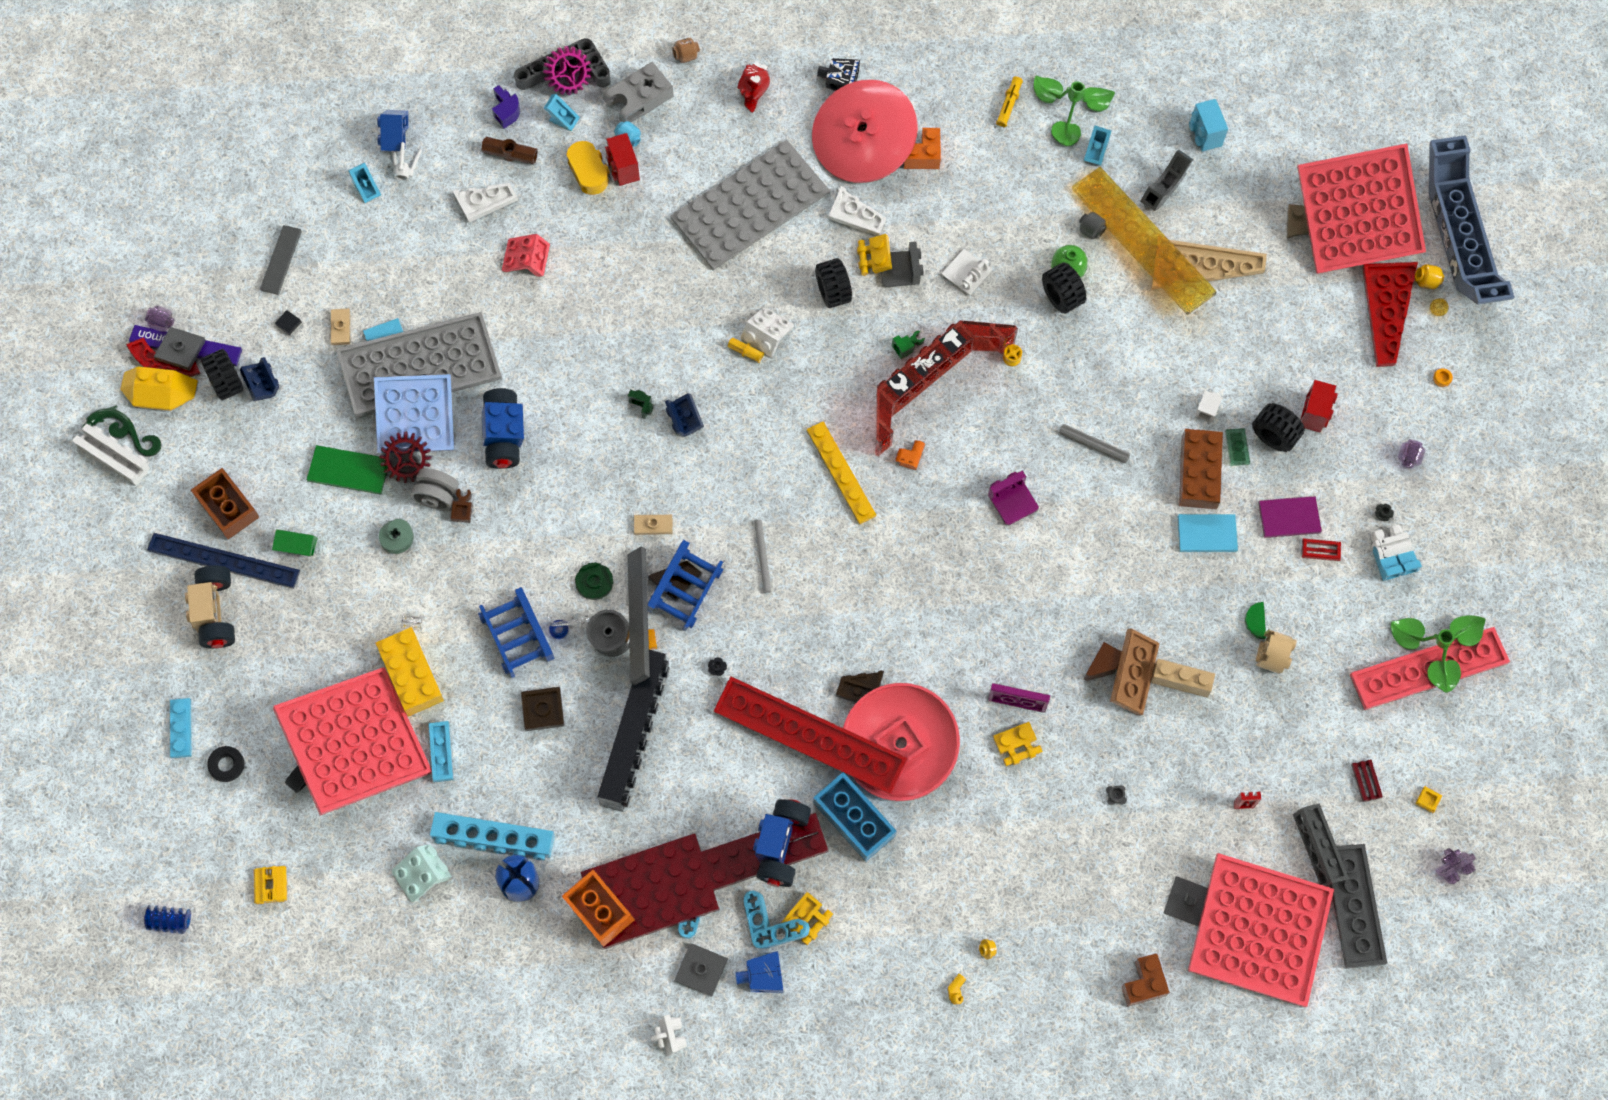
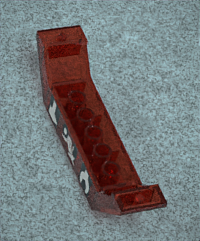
M960 320L956 324H951L942 336H936L931 345L928 347L924 346L915 358H909L905 366L901 369H896L887 381H881L877 386L875 454L880 456L892 446L894 431L891 429V418L970 352L998 351L1002 355L1008 345L1015 344L1018 328L1015 325Z

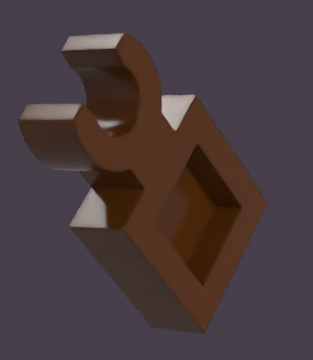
M457 489L458 501H453L450 519L453 522L471 523L473 504L468 502L472 497L471 491L468 489L467 495L461 496V490Z

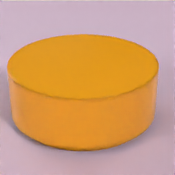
M1445 368L1438 369L1433 375L1434 383L1440 387L1448 386L1453 380L1452 373Z

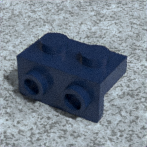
M262 357L257 364L241 367L240 373L253 401L272 398L276 395L279 389V382L274 378L270 363H267L265 357Z
M687 393L673 402L670 400L665 401L667 406L666 412L672 419V428L676 434L686 437L704 427L691 394Z

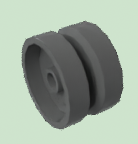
M606 609L597 612L591 617L587 624L586 633L588 641L599 653L604 656L616 657L622 655L630 648L629 622L621 613Z

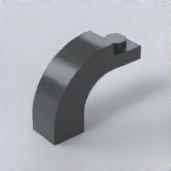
M1177 150L1162 175L1147 188L1140 202L1153 211L1159 209L1180 185L1194 159Z

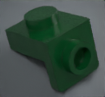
M630 389L628 402L643 407L641 415L643 419H646L647 414L651 415L654 408L651 396L646 395L641 390L634 391Z

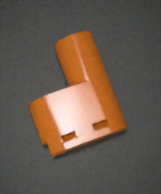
M915 440L911 451L899 448L895 458L896 462H899L900 466L917 470L925 443Z

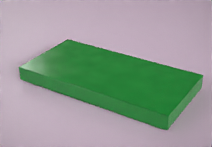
M316 445L306 480L307 482L381 495L387 476L384 470L388 466L380 465L381 462L386 460L380 459L379 456Z

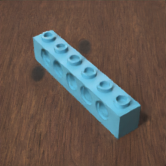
M439 812L434 814L430 832L431 838L437 844L446 845V842H452L454 846L461 848L471 845L474 846L475 850L486 851V848L494 849L493 852L498 854H505L506 851L514 852L513 855H532L533 859L541 861L551 857L555 838L554 831ZM452 827H457V828H458V831H457L456 834H454V835H449V834H448V831H449L450 828H452ZM470 831H478L476 837L468 838V833ZM492 833L497 834V839H496V840H494V841H488V840H487V838H488V836H489L490 834H492ZM510 837H517L515 844H507V840ZM536 840L537 844L535 847L529 848L527 847L528 841Z

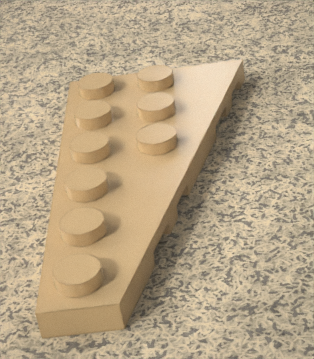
M1158 238L1151 290L1263 274L1266 268L1267 254Z

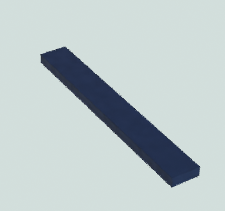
M153 533L147 549L148 552L203 566H225L229 568L230 573L293 589L300 573L299 569Z

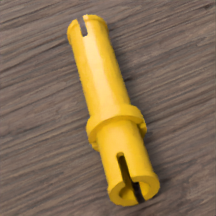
M1017 76L1012 78L1010 87L1006 90V98L996 125L1007 126L1015 101L1019 98V90L1023 83L1022 78Z

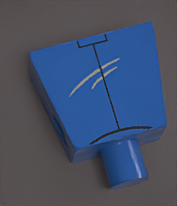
M778 951L746 961L747 971L735 972L737 985L749 983L750 992L783 993Z

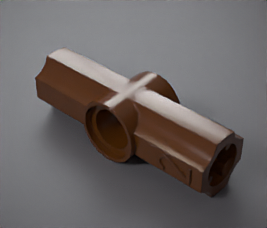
M487 136L483 139L481 148L482 153L503 157L506 161L516 160L533 165L536 163L538 154L537 148L516 144L512 139L503 141Z

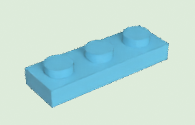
M190 698L170 700L171 758L192 757Z
M449 721L429 723L433 782L454 780Z

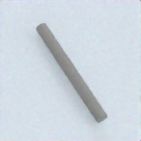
M758 519L754 521L763 589L764 593H771L762 520Z

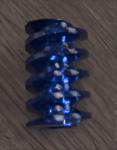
M148 905L144 916L145 928L148 931L154 929V931L159 932L162 929L165 933L170 930L171 933L178 931L179 934H184L190 925L191 909H187L186 913L183 914V908H179L178 912L175 913L174 907H171L170 911L167 912L166 906H163L162 910L159 911V906L155 905L152 911L151 906Z

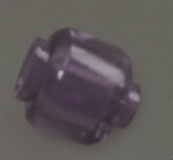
M156 305L153 308H149L145 321L149 328L163 332L173 327L175 318L172 317L173 314L170 309Z
M1411 439L1408 442L1402 443L1398 454V460L1403 462L1402 466L1413 469L1414 466L1422 464L1426 451L1422 446L1423 443Z

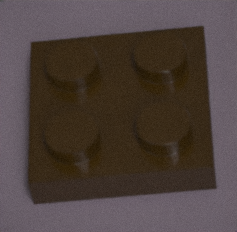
M560 687L521 692L525 731L565 726Z

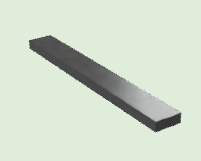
M642 546L627 554L630 683L634 685L650 677L646 549Z

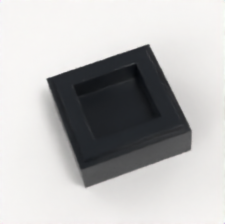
M286 310L275 322V325L290 336L302 321Z

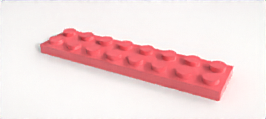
M1495 627L1483 630L1481 640L1474 646H1463L1457 639H1454L1446 654V661L1454 660L1459 664L1461 669L1460 679L1506 665L1510 662ZM1435 645L1352 672L1350 677L1364 710L1436 688L1430 682L1427 670L1432 662L1442 661L1443 648Z

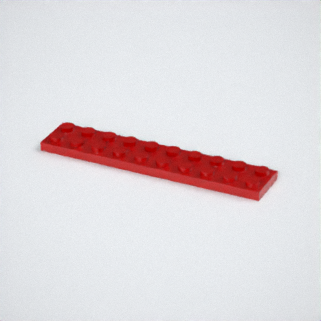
M730 676L714 709L715 713L890 795L908 760L907 757Z

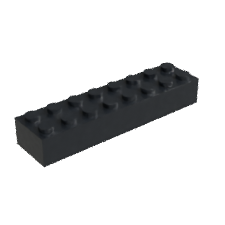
M649 650L650 677L636 685H631L597 796L602 807L623 812L624 807L628 808L631 799V796H629L630 788L634 789L637 779L635 771L640 769L642 763L641 751L645 752L648 743L646 734L647 732L651 733L653 727L652 714L656 715L658 711V696H662L664 690L663 678L668 677L670 667H668L669 661H667L666 654Z

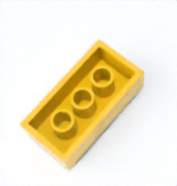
M412 627L375 642L408 717L444 701Z

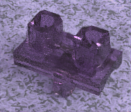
M1447 848L1444 850L1446 857L1441 859L1444 865L1435 871L1439 876H1443L1449 884H1455L1460 881L1456 871L1461 869L1463 874L1468 875L1476 870L1473 863L1476 857L1473 853L1469 855L1466 852L1461 853L1459 849L1453 851Z

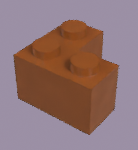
M1155 953L1137 958L1135 966L1140 979L1124 983L1121 987L1127 1007L1166 997L1170 992L1158 954Z

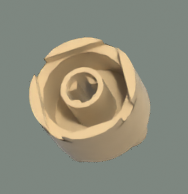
M1268 629L1264 634L1267 637L1264 642L1261 641L1255 660L1259 663L1256 666L1280 674L1284 668L1289 669L1292 662L1290 654L1295 649L1297 641L1290 636Z

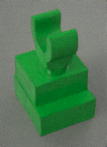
M919 330L915 331L910 338L908 335L903 338L899 335L893 338L891 345L900 359L913 353L915 345H922L925 338H916L920 334Z

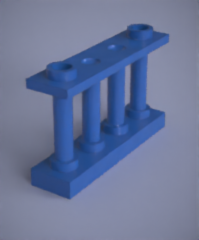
M683 539L648 601V611L651 613L654 608L657 610L660 608L685 622L682 630L686 631L688 627L692 629L697 620L694 616L714 579H719L724 570L721 566L724 562L720 560L716 567L690 553V550L687 549L690 543ZM681 559H687L712 573L708 582L706 583L681 569V566L678 565ZM672 575L675 577L677 575L701 588L703 591L700 597L696 599L673 586L670 582ZM669 592L693 605L694 608L688 616L663 602V599L660 598L662 593Z
M522 587L515 589L516 597H514V600L487 612L483 605H480L481 612L478 613L482 624H487L504 660V663L501 665L505 674L510 673L511 678L515 677L514 668L538 657H545L547 662L555 659ZM515 607L523 608L524 613L521 614V617L493 628L489 620L490 618ZM524 623L526 625L530 623L532 628L529 631L530 633L501 645L497 635ZM531 640L538 641L540 646L537 647V650L511 662L508 661L505 652Z

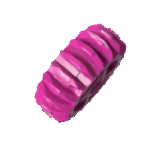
M564 46L563 50L558 47V54L552 51L553 58L547 56V60L550 63H544L548 70H543V73L549 74V76L545 77V80H551L548 86H554L553 91L555 92L559 90L560 94L563 95L566 91L567 95H571L572 90L574 94H577V87L583 90L584 88L581 84L588 85L585 78H591L587 74V72L591 71V68H586L590 61H584L587 56L585 54L581 55L582 51L579 49L575 52V47H571L570 50L568 46ZM565 56L574 57L578 64L570 65ZM559 61L560 68L554 72L556 63ZM566 67L572 68L568 71L569 74L564 73L567 70ZM580 70V75L575 81V73ZM565 77L570 85H562L556 78Z

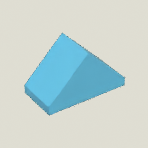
M365 162L348 170L352 183L365 203L381 195Z

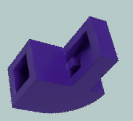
M498 85L493 90L496 99L500 103L493 107L492 111L494 118L505 129L518 119L520 105L516 94L511 96L506 89L503 90Z

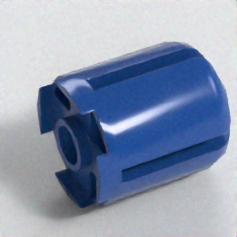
M511 855L504 858L502 862L505 868L498 865L495 874L496 882L501 892L507 899L513 902L530 900L539 889L540 879L534 864L522 855Z

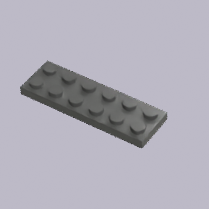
M1365 844L1337 846L1349 877L1346 881L1330 886L1334 889L1332 898L1345 969L1386 965V952Z

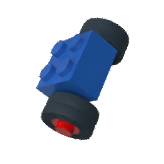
M491 389L483 395L482 439L483 446H487L485 448V462L487 466L495 469L513 468L520 462L519 447H521L524 440L523 404L517 403V394L511 389Z
M779 799L775 803L773 815L765 814V818L760 820L758 831H761L760 837L755 839L753 851H755V855L760 862L757 872L758 879L773 887L792 886L796 870L784 864L793 829L792 825L807 826L811 814L810 807L797 800Z

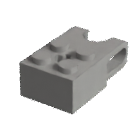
M653 61L610 87L603 94V100L610 106L617 103H624L626 105L619 113L621 122H633L674 97L673 86Z

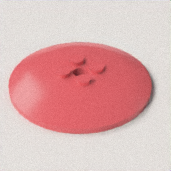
M880 80L852 82L836 90L820 107L812 129V142L815 154L824 168L841 180L853 183L877 181L896 171L909 157L917 138V116L908 97L894 85ZM866 124L867 128L865 131H858L860 125Z
M893 683L870 691L853 706L843 726L844 729L908 758L891 795L854 778L863 789L882 799L910 801L930 794L946 781L958 759L960 735L952 711L938 695L919 685ZM900 738H904L907 741V745L902 749L896 747V741Z

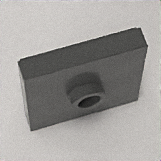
M170 327L154 358L157 361L190 371L206 341L205 337Z
M690 943L674 981L712 997L728 958Z

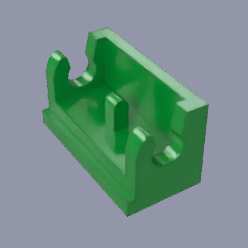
M276 529L272 550L311 557L314 555L318 538L314 535Z

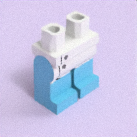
M1399 525L1388 529L1390 537L1385 538L1383 530H1377L1371 534L1373 542L1371 549L1383 581L1420 570L1422 565L1415 556L1411 541L1408 539L1409 535L1407 532L1403 533Z

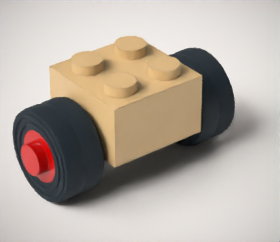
M219 565L201 567L194 573L195 584L187 585L188 592H185L186 604H189V611H186L187 622H190L192 628H195L198 632L200 646L212 649L231 646L235 643V630L232 624L221 622L220 596L218 591L228 589L231 586L230 570L225 566Z

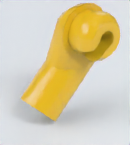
M959 973L947 988L949 1000L955 1005L961 1004L964 1000L960 987L964 984L966 978Z

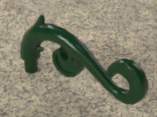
M117 405L94 411L86 418L87 421L81 427L83 428L86 423L91 427L93 425L96 426L98 422H104L103 419L113 418L119 420L123 427L118 428V422L112 423L109 426L110 435L115 439H122L129 433L137 451L143 456L151 457L156 455L162 446L161 440L157 436L147 435L142 438V442L150 441L152 442V447L149 450L143 449L134 424L124 413L116 410Z

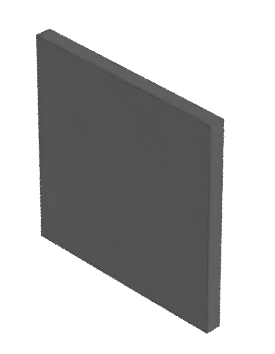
M1176 876L1164 914L1199 926L1208 888Z

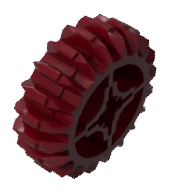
M405 431L404 437L401 438V434L398 432L396 434L397 439L392 435L389 437L392 443L384 442L388 448H381V451L386 454L380 455L379 458L386 461L381 462L380 465L388 466L384 472H392L389 478L397 475V482L400 481L401 477H404L403 481L407 483V477H410L411 481L414 482V475L417 476L420 469H423L424 466L430 467L431 464L426 462V460H431L432 456L426 455V453L431 452V449H424L427 445L426 441L422 444L419 443L422 439L421 436L415 440V433H412L411 438L407 437L408 432ZM403 442L412 444L405 450L395 446ZM416 448L421 452L422 461L420 464L413 458V452ZM411 450L409 454L410 460L407 461L406 459V462L403 461L402 464H400L403 457L401 454L404 453L405 455V453H409V451ZM390 451H393L399 459L395 467L390 461ZM405 465L416 468L410 472L399 471Z

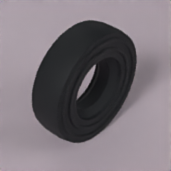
M219 747L208 758V771L214 779L220 782L233 781L243 772L244 758L234 747ZM224 757L233 759V767L228 771H221L218 766L219 761Z

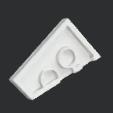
M510 183L490 185L482 189L469 188L468 191L461 192L459 190L453 191L469 223L518 201V197Z
M842 186L828 216L829 220L876 236L881 234L886 222L884 216L870 206L860 202L859 198L849 194Z

